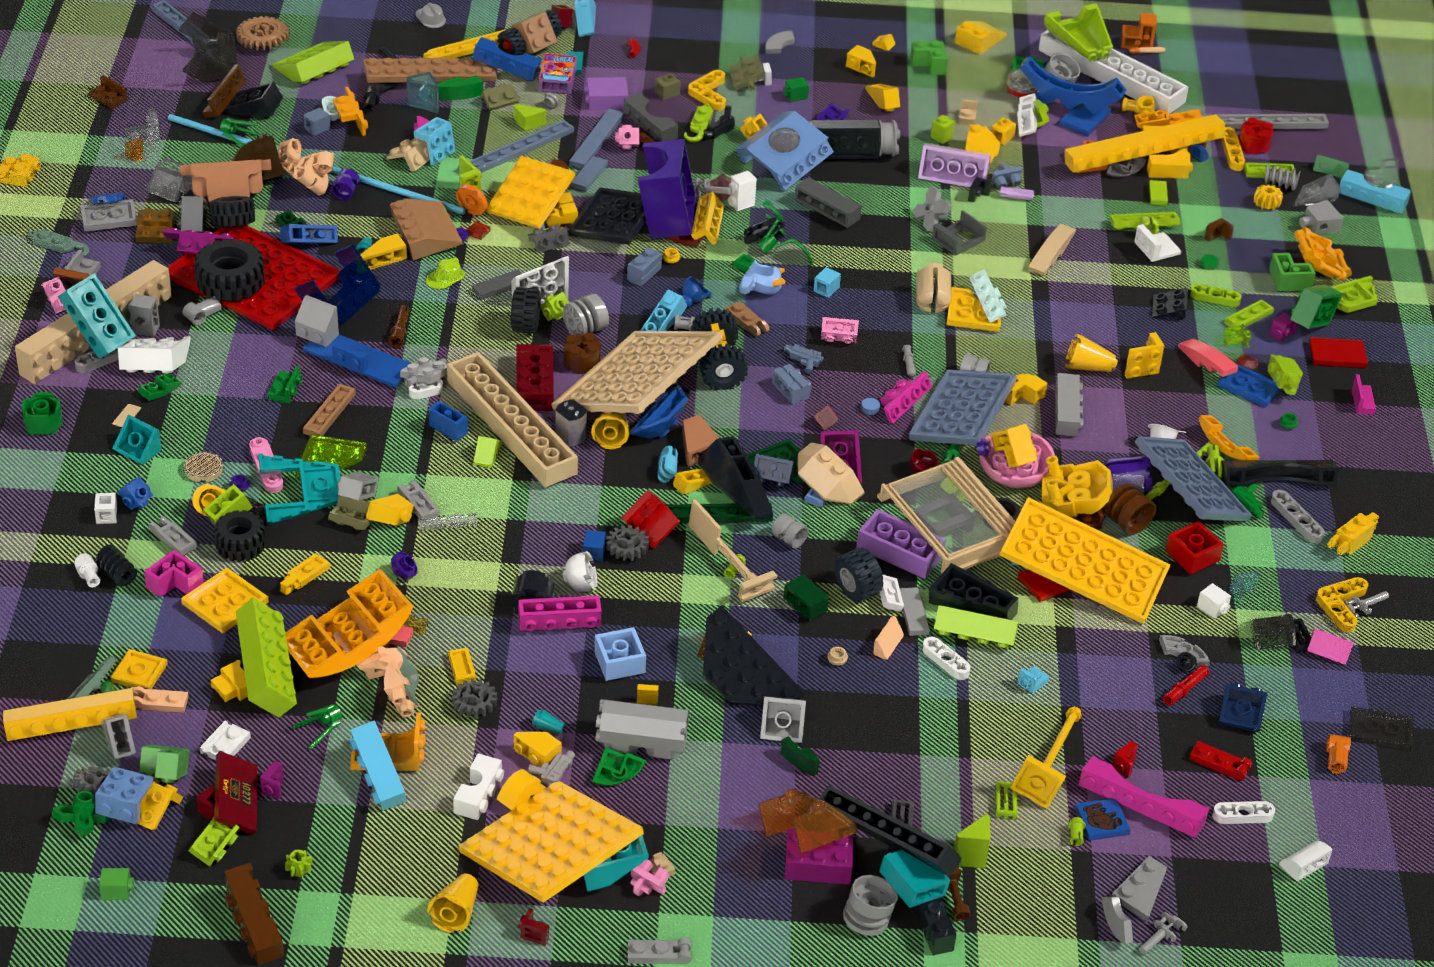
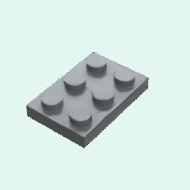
M133 199L112 203L80 205L84 232L137 225Z

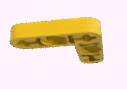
M714 70L691 82L688 85V94L703 104L709 103L711 108L716 111L724 110L726 98L712 89L725 82V72Z
M1355 577L1322 587L1318 590L1316 596L1317 603L1341 631L1351 633L1357 625V618L1344 604L1343 600H1351L1352 596H1364L1368 588V582L1363 578ZM1337 590H1343L1346 594L1339 593ZM1332 608H1338L1341 612L1333 611Z

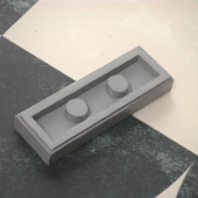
M918 587L900 588L904 603L902 610L909 636L929 635L930 629Z

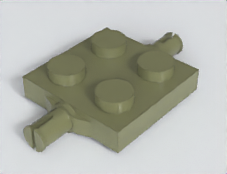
M758 54L748 59L746 55L740 56L741 63L729 68L736 91L748 87V90L752 92V89L753 91L755 90L754 83L765 78Z

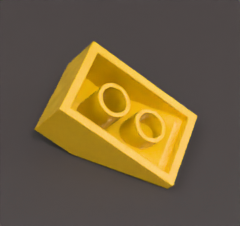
M965 21L956 28L955 43L981 55L1005 38L1007 33L982 21Z

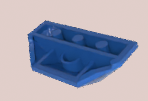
M678 385L667 390L629 433L649 439L665 436L669 432L668 429L678 423V418L683 413L688 401L682 388Z

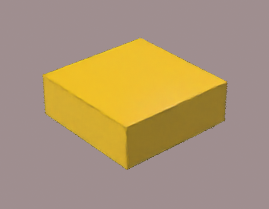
M638 684L637 703L657 705L659 686Z

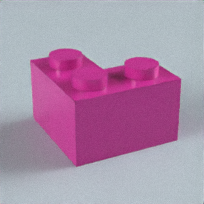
M175 550L144 571L146 588L160 598L174 587L188 594L204 583L202 568Z

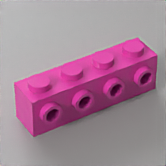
M600 596L519 600L518 616L520 631L601 627Z

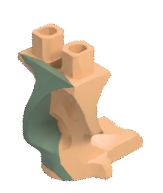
M378 647V653L356 666L365 672L368 679L384 676V690L401 716L406 718L414 715V709L419 707L415 698V690L419 683L417 669L408 661L405 650L401 648Z

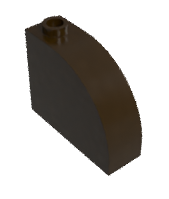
M267 134L257 136V139L241 147L231 160L271 159V170H262L263 182L281 178L285 175L273 135L267 136Z

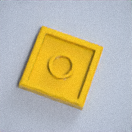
M129 649L111 675V682L130 688L138 686L145 690L152 689L168 665L167 659Z

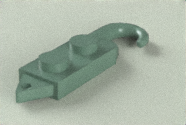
M45 229L28 231V235L35 245L60 253L70 252L76 248L83 250V257L89 254V247L87 245L74 241L70 237Z
M109 656L98 666L99 670L89 674L67 699L88 696L90 692L96 691L101 686L100 681L115 664L116 658Z

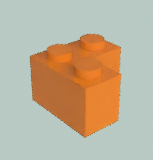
M1141 13L1138 26L1123 25L1120 38L1121 48L1153 47L1157 27L1156 14Z

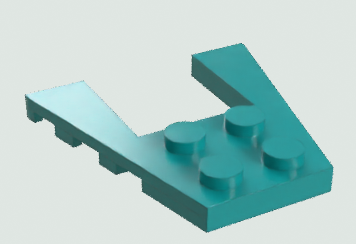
M258 453L260 474L299 471L303 502L265 505L267 526L338 504L339 464L318 461L312 463L298 458L292 460L285 459L283 456L274 455V457Z

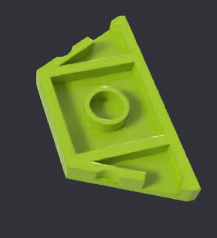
M1372 276L1331 286L1343 293L1337 308L1349 313L1376 305L1378 298L1375 293V286L1372 285Z

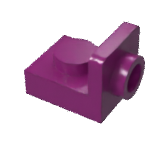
M274 761L260 777L261 792L276 799L282 796L281 783L284 779L282 763Z

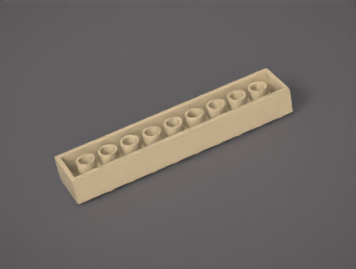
M152 260L106 289L128 324H130L131 317L128 311V304L133 300L135 294L157 297L158 306L172 297L169 269L155 260ZM69 313L15 346L20 376L36 384L91 349V346Z
M480 352L447 364V381L544 487L578 474V456Z

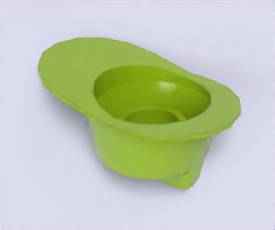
M454 257L439 261L436 270L427 276L426 284L433 289H444L463 279L465 271L461 269L458 258Z

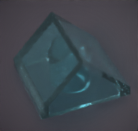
M431 72L408 76V106L438 113V83Z

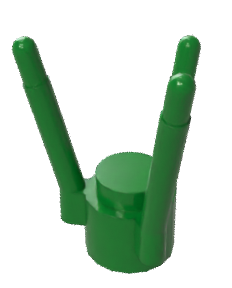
M224 118L220 125V131L223 132L222 135L228 137L241 147L244 144L230 135L231 133L235 134L236 130L259 136L257 132L237 126V124L258 126V123Z
M331 704L325 708L308 712L306 714L308 717L316 716L293 725V728L302 727L319 719L325 725H330L308 747L309 750H312L335 727L340 725L338 720L342 719L341 710L337 705Z

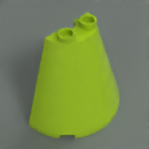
M1097 3L1083 6L1078 17L1060 20L1062 17L1060 11L1046 13L1044 18L1046 29L1088 59L1089 62L1100 58L1106 59L1110 55L1109 52L1112 50L1113 45Z

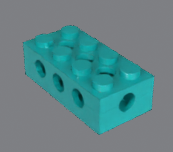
M95 273L57 296L99 359L136 336Z

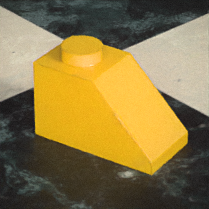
M399 494L370 501L366 518L391 525L403 524L410 521L414 505Z

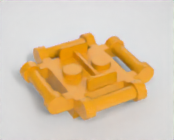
M1303 227L1294 233L1296 240L1300 243L1298 247L1305 263H1311L1315 271L1331 279L1336 277L1340 281L1352 275L1351 269L1347 267L1343 258V251L1341 249H1333L1331 247V239L1317 235L1307 227Z

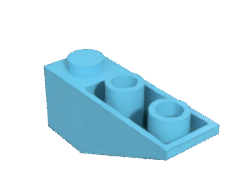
M575 0L578 36H590L594 34L595 1Z
M667 290L640 331H666L675 323L676 315L680 314L681 316L687 308L683 296Z

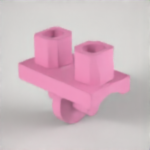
M56 277L41 284L55 313L66 310L57 297L66 291L60 278Z
M648 859L631 870V877L633 879L630 884L634 886L633 893L640 896L644 892L650 894L653 889L663 895L666 892L665 883L669 878L667 870L658 867L652 875L649 871L653 865Z

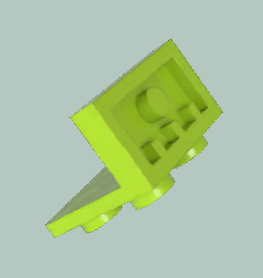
M459 156L460 187L463 184H469L482 191V175L480 170L464 156Z

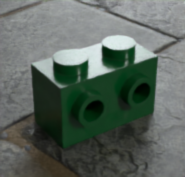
M803 574L785 584L783 599L809 621L828 611L829 596L827 593L818 588L813 581Z

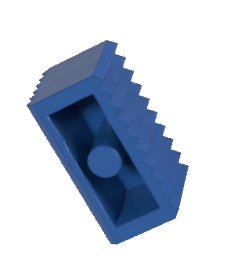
M441 401L429 407V427L435 428V430L455 440V442L468 434V417Z

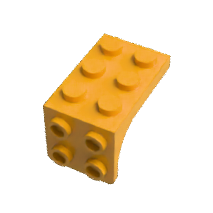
M421 712L416 713V725L411 730L403 733H380L396 771H419L420 763H424L425 751L421 750V748H424L426 745V734H422V732H425V719H421ZM352 750L350 770H365V768L361 769L356 758L359 756L358 751Z

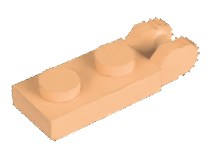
M138 686L131 687L136 708L151 711L185 712L188 692L156 689L145 690Z

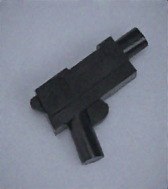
M726 105L724 115L718 121L709 125L708 132L704 133L705 139L717 138L719 135L734 129L735 121L734 117L731 116V106Z

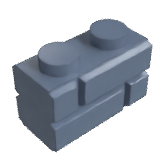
M650 247L646 248L628 264L627 280L638 286L646 283L661 269L662 253Z
M788 364L773 370L772 383L792 404L798 403L800 400L809 399L812 385L808 379H804L798 369Z

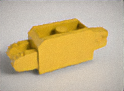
M1374 512L1367 516L1359 513L1337 529L1336 535L1329 540L1327 547L1332 549L1338 546L1337 553L1339 555H1343L1346 552L1351 555L1371 539L1379 516Z

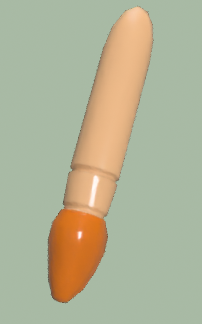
M1134 47L1129 49V52L1132 54L1163 53L1166 51L1163 47Z

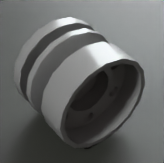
M1065 54L1052 55L1044 68L1048 73L1071 83H1074L1080 74L1079 64Z
M591 293L579 300L567 303L563 307V319L571 335L595 333L608 327V310L597 294Z
M865 875L857 878L852 885L843 911V918L846 924L852 930L862 935L874 936L883 933L888 927L898 900V894L887 880L879 876Z

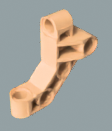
M292 138L281 142L278 146V154L282 167L316 195H323L328 187L327 173L333 170L334 153L324 151L300 158L301 143L298 139Z

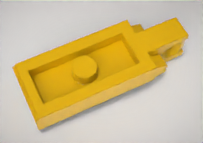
M315 553L287 572L285 580L280 582V591L288 595L295 588L297 590L330 569V562Z

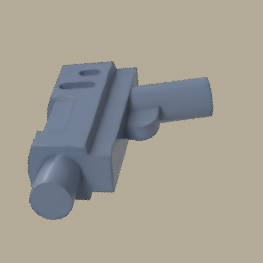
M786 344L784 347V351L790 353L789 358L799 361L802 365L806 366L805 372L807 374L812 373L813 366L818 368L820 361L824 359L821 356V352L809 350L797 344L794 346Z

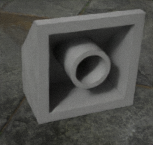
M306 295L295 319L296 335L327 347L339 336L337 307Z
M764 696L760 739L781 741V739L789 736L793 742L802 743L806 700Z

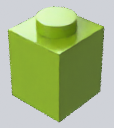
M943 114L933 120L931 138L942 144L952 139L955 121Z

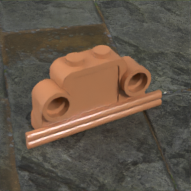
M271 159L180 165L181 176L191 175L193 194L197 197L207 196L209 203L221 197H250V194H258L262 190V170H271Z

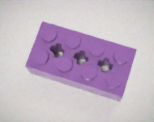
M879 509L875 511L858 531L857 548L867 549L873 556L923 579L930 574L942 559L914 525ZM933 534L945 548L946 539Z

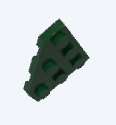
M790 439L747 454L753 466L756 454L794 461L790 481L806 483L798 476L797 455L800 450Z

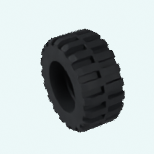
M223 239L218 242L217 240L212 244L205 245L204 249L202 248L195 257L196 285L209 298L215 296L218 301H241L243 298H250L252 294L255 295L264 284L263 255L258 248L251 243L248 244L246 241Z

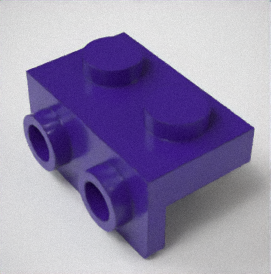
M831 102L815 120H847L849 117L847 113L850 109L847 108L842 112Z

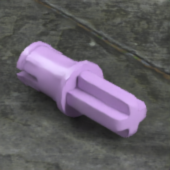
M1001 186L1000 197L1015 198V200H1033L1034 191L1018 189V187L1009 188Z

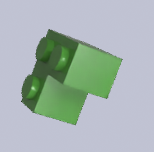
M913 41L910 52L912 66H928L930 75H946L948 57L943 41Z
M1273 253L1269 271L1278 291H1301L1304 287L1313 286L1316 273L1311 263H1294L1290 253Z
M151 744L144 745L141 749L139 773H146V775L154 778H162V782L174 783L175 780H180L181 777L188 773L190 749Z

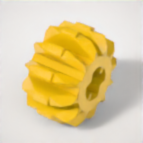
M1262 184L1261 187H1257L1255 190L1254 202L1261 209L1275 210L1281 205L1283 193L1280 191V188H1275V185L1270 186L1268 184L1265 186Z

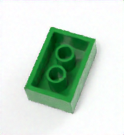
M1326 284L1304 287L1299 293L1297 305L1291 311L1292 317L1290 320L1308 329L1329 325L1343 293Z

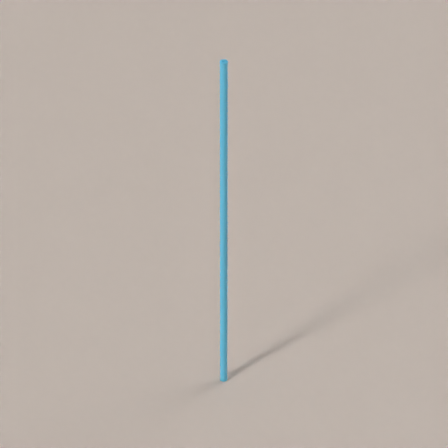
M172 114L168 116L169 121L231 140L223 136V132L219 129ZM232 133L230 134L244 145L252 141ZM333 166L331 173L338 175L342 169ZM359 175V182L418 200L440 201ZM442 201L446 210L462 215L465 214V208Z

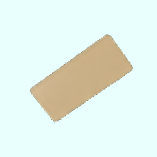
M128 404L112 424L122 427L127 415L135 417L141 407Z

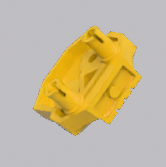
M1049 456L1046 459L1049 472L1042 478V502L1044 505L1069 517H1077L1078 514H1093L1109 501L1110 495L1113 492L1111 470L1100 461L1096 460L1074 466L1073 464L1059 465L1057 456Z

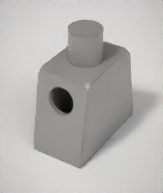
M1328 200L1308 206L1304 217H1300L1299 224L1301 227L1308 226L1315 234L1341 232L1344 218Z
M121 713L101 719L107 746L114 759L136 754L127 714Z

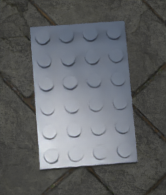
M947 370L910 431V440L976 446L977 441H980L987 434L1017 381L1016 374Z
M1138 436L1135 443L1138 445L1140 452L1145 454L1150 459V463L1160 470L1162 477L1173 485V489L1182 495L1184 502L1196 511L1195 514L1200 519L1249 521L1252 517V514L1185 440Z

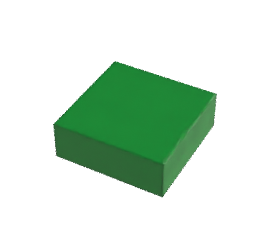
M742 254L733 261V267L746 273L756 259Z

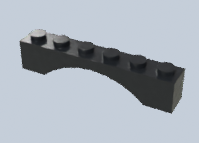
M1222 460L1221 480L1226 486H1245L1255 482L1275 480L1297 481L1315 485H1337L1339 467L1333 460Z
M891 846L888 847V853H894L898 851L897 849ZM937 898L917 905L924 936L932 955L954 951L957 934L941 899Z

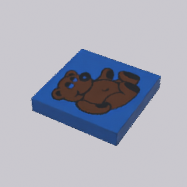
M1111 798L1076 803L1075 810L1078 817L1082 818L1085 822L1086 827L1084 831L1088 841L1129 835L1130 828L1118 800Z

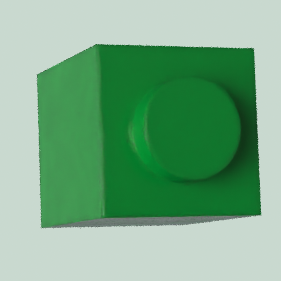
M804 77L785 80L783 94L790 102L807 100L809 85Z

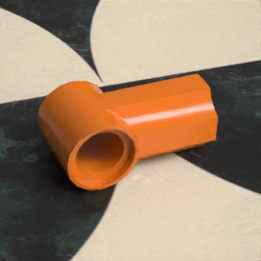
M1329 734L1326 747V752L1329 753L1328 769L1334 774H1340L1347 770L1351 737Z

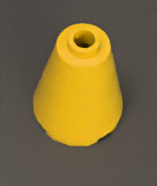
M1075 334L1077 339L1076 341H1071L1066 359L1069 360V365L1065 364L1067 369L1100 372L1115 370L1118 362L1115 359L1116 355L1084 336Z
M603 412L592 426L591 433L594 441H597L602 448L610 450L618 449L626 443L629 437L626 413Z
M460 875L436 894L428 903L427 912H430L432 923L440 930L448 933H453L457 930L461 932L469 925L478 890V882L472 875Z

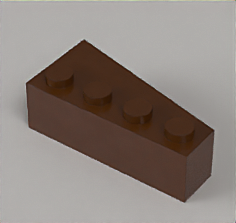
M251 863L226 870L227 895L224 896L227 908H232L233 910L232 918L235 925L239 924L241 927L239 932L243 942L247 941L248 943L247 950L250 957L255 958L258 966L284 957L282 938L273 917H270L266 899L262 898L259 882L257 879L253 880V867Z

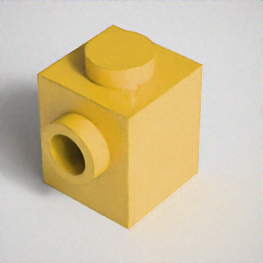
M1002 117L992 125L991 132L1000 141L1001 145H1005L1014 138L1016 123Z

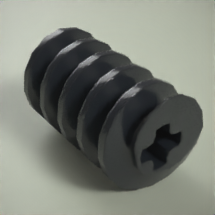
M106 545L98 552L95 560L97 566L118 586H127L134 581L137 571L134 569V565L113 545Z

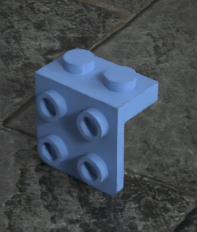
M118 767L112 768L95 793V813L137 825L140 820V802L153 784V777Z

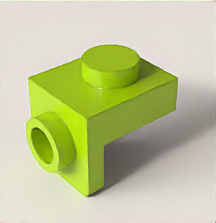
M1038 99L1033 101L1038 115L1037 127H1042L1050 121L1047 114L1049 110L1047 105Z

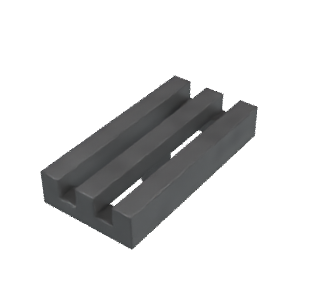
M893 799L891 816L896 818V807L901 805L899 820L904 822L905 806H909L908 825L912 826L914 802Z

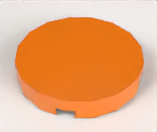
M463 184L456 192L459 205L462 208L468 209V213L481 215L487 209V199L478 188L469 184Z

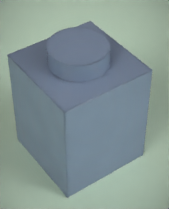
M317 108L304 114V128L315 136L330 129L331 117L323 109Z

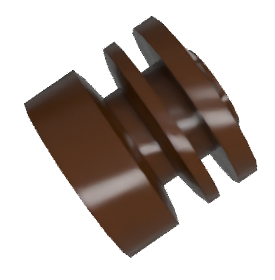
M1130 483L1123 484L1114 490L1110 495L1109 501L1104 506L1105 515L1115 523H1118V526L1129 535H1135L1145 529L1152 521L1156 512L1155 503L1145 495H1142V492Z

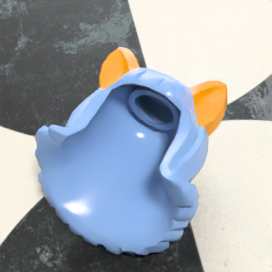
M754 260L743 276L739 292L747 294L752 290L767 295L775 294L785 284V280L781 277L785 269L761 265Z

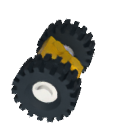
M710 308L709 312L704 310L701 316L698 314L696 320L693 319L691 330L721 332L722 339L716 343L715 347L706 352L705 356L701 357L700 369L704 383L708 384V387L712 388L714 386V390H719V388L726 390L728 387L730 390L734 389L733 386L736 385L738 387L740 381L744 382L745 376L748 374L744 353L735 346V340H738L739 334L736 320L732 313H728L725 309L721 311L720 308H716V311H713V308Z

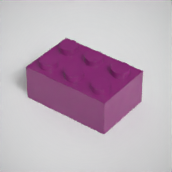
M788 829L784 880L850 885L853 862V834Z

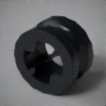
M1182 652L1178 655L1176 663L1183 671L1191 672L1197 666V659L1189 652ZM1187 659L1190 660V663H1186V665L1183 664V662L1187 661Z

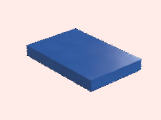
M1081 103L1072 108L1060 120V125L1089 136L1111 114V109L1105 107L1092 114L1085 107L1084 103Z
M1236 364L1238 366L1236 373L1221 377L1218 381V387L1265 408L1282 390L1277 387L1274 380Z

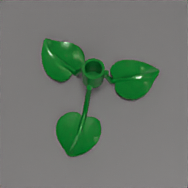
M765 199L762 206L774 211L777 219L764 238L757 243L759 247L767 254L772 248L776 250L778 247L790 242L794 243L807 254L810 265H812L813 260L809 251L797 239L791 238L776 245L778 240L774 235L778 231L774 234L771 233L780 219L783 222L785 220L774 205ZM765 214L767 219L773 218L769 214ZM783 228L779 229L784 236H786V233L783 230Z

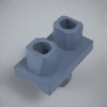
M1001 162L998 168H995V171H993V177L990 181H992V185H996L998 190L1001 189V186L1007 187V182L1009 181L1013 187L1019 186L1022 182L1020 176L1022 168L1021 166L1012 168L1007 166L1005 162Z

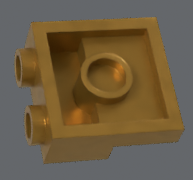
M151 208L139 210L135 235L136 242L171 243L172 239H166L162 231L163 229L174 228V210H169L168 208H163L162 210H152Z

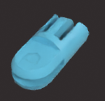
M666 446L659 458L658 479L663 483L669 482L677 473L678 452L672 446Z

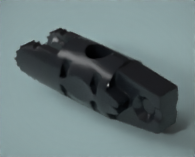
M777 218L764 220L745 229L744 235L747 236L744 238L745 244H751L764 238ZM780 219L771 234L785 227V222Z

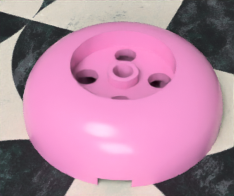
M1035 433L1031 435L1033 446L1037 451V460L1009 468L1004 450L995 452L991 436L985 437L986 441L990 442L991 452L988 453V457L979 456V461L986 475L996 483L1010 488H1028L1041 483L1042 478L1048 474L1049 470L1046 459L1049 456H1055L1051 445L1041 436Z

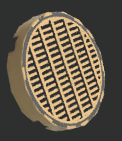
M211 452L195 453L185 460V475L195 482H201L200 480H206V482L213 481L222 474V459Z

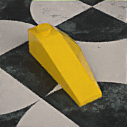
M970 124L965 150L991 154V164L993 158L999 154L1000 141L986 126Z

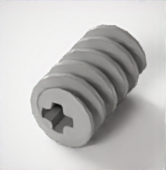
M1267 164L1264 177L1265 185H1268L1271 181L1272 186L1278 183V187L1281 188L1285 184L1286 190L1291 186L1292 191H1294L1298 185L1300 172L1296 175V170L1294 169L1290 174L1289 168L1283 172L1282 167L1276 171V165L1270 169L1269 164Z

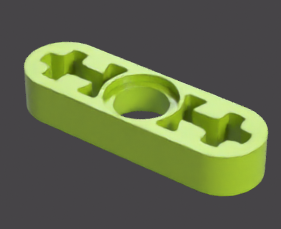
M1203 284L1192 285L1190 297L1195 300L1228 307H1238L1242 298L1241 294L1237 291Z

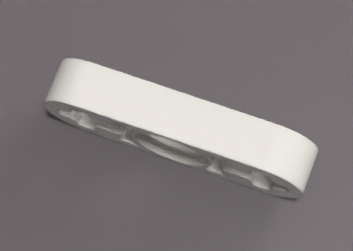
M928 637L924 640L922 650L926 656L958 680H964L969 677L970 664L936 637ZM948 656L951 660H943L941 657Z
M1266 801L1220 802L1215 805L1212 817L1220 824L1268 823L1273 820L1275 807ZM1245 810L1249 815H1242L1238 811Z

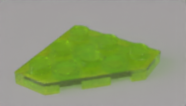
M311 435L301 459L312 463L318 461L339 464V470H342L363 460L367 450V443ZM296 471V478L300 479V472Z

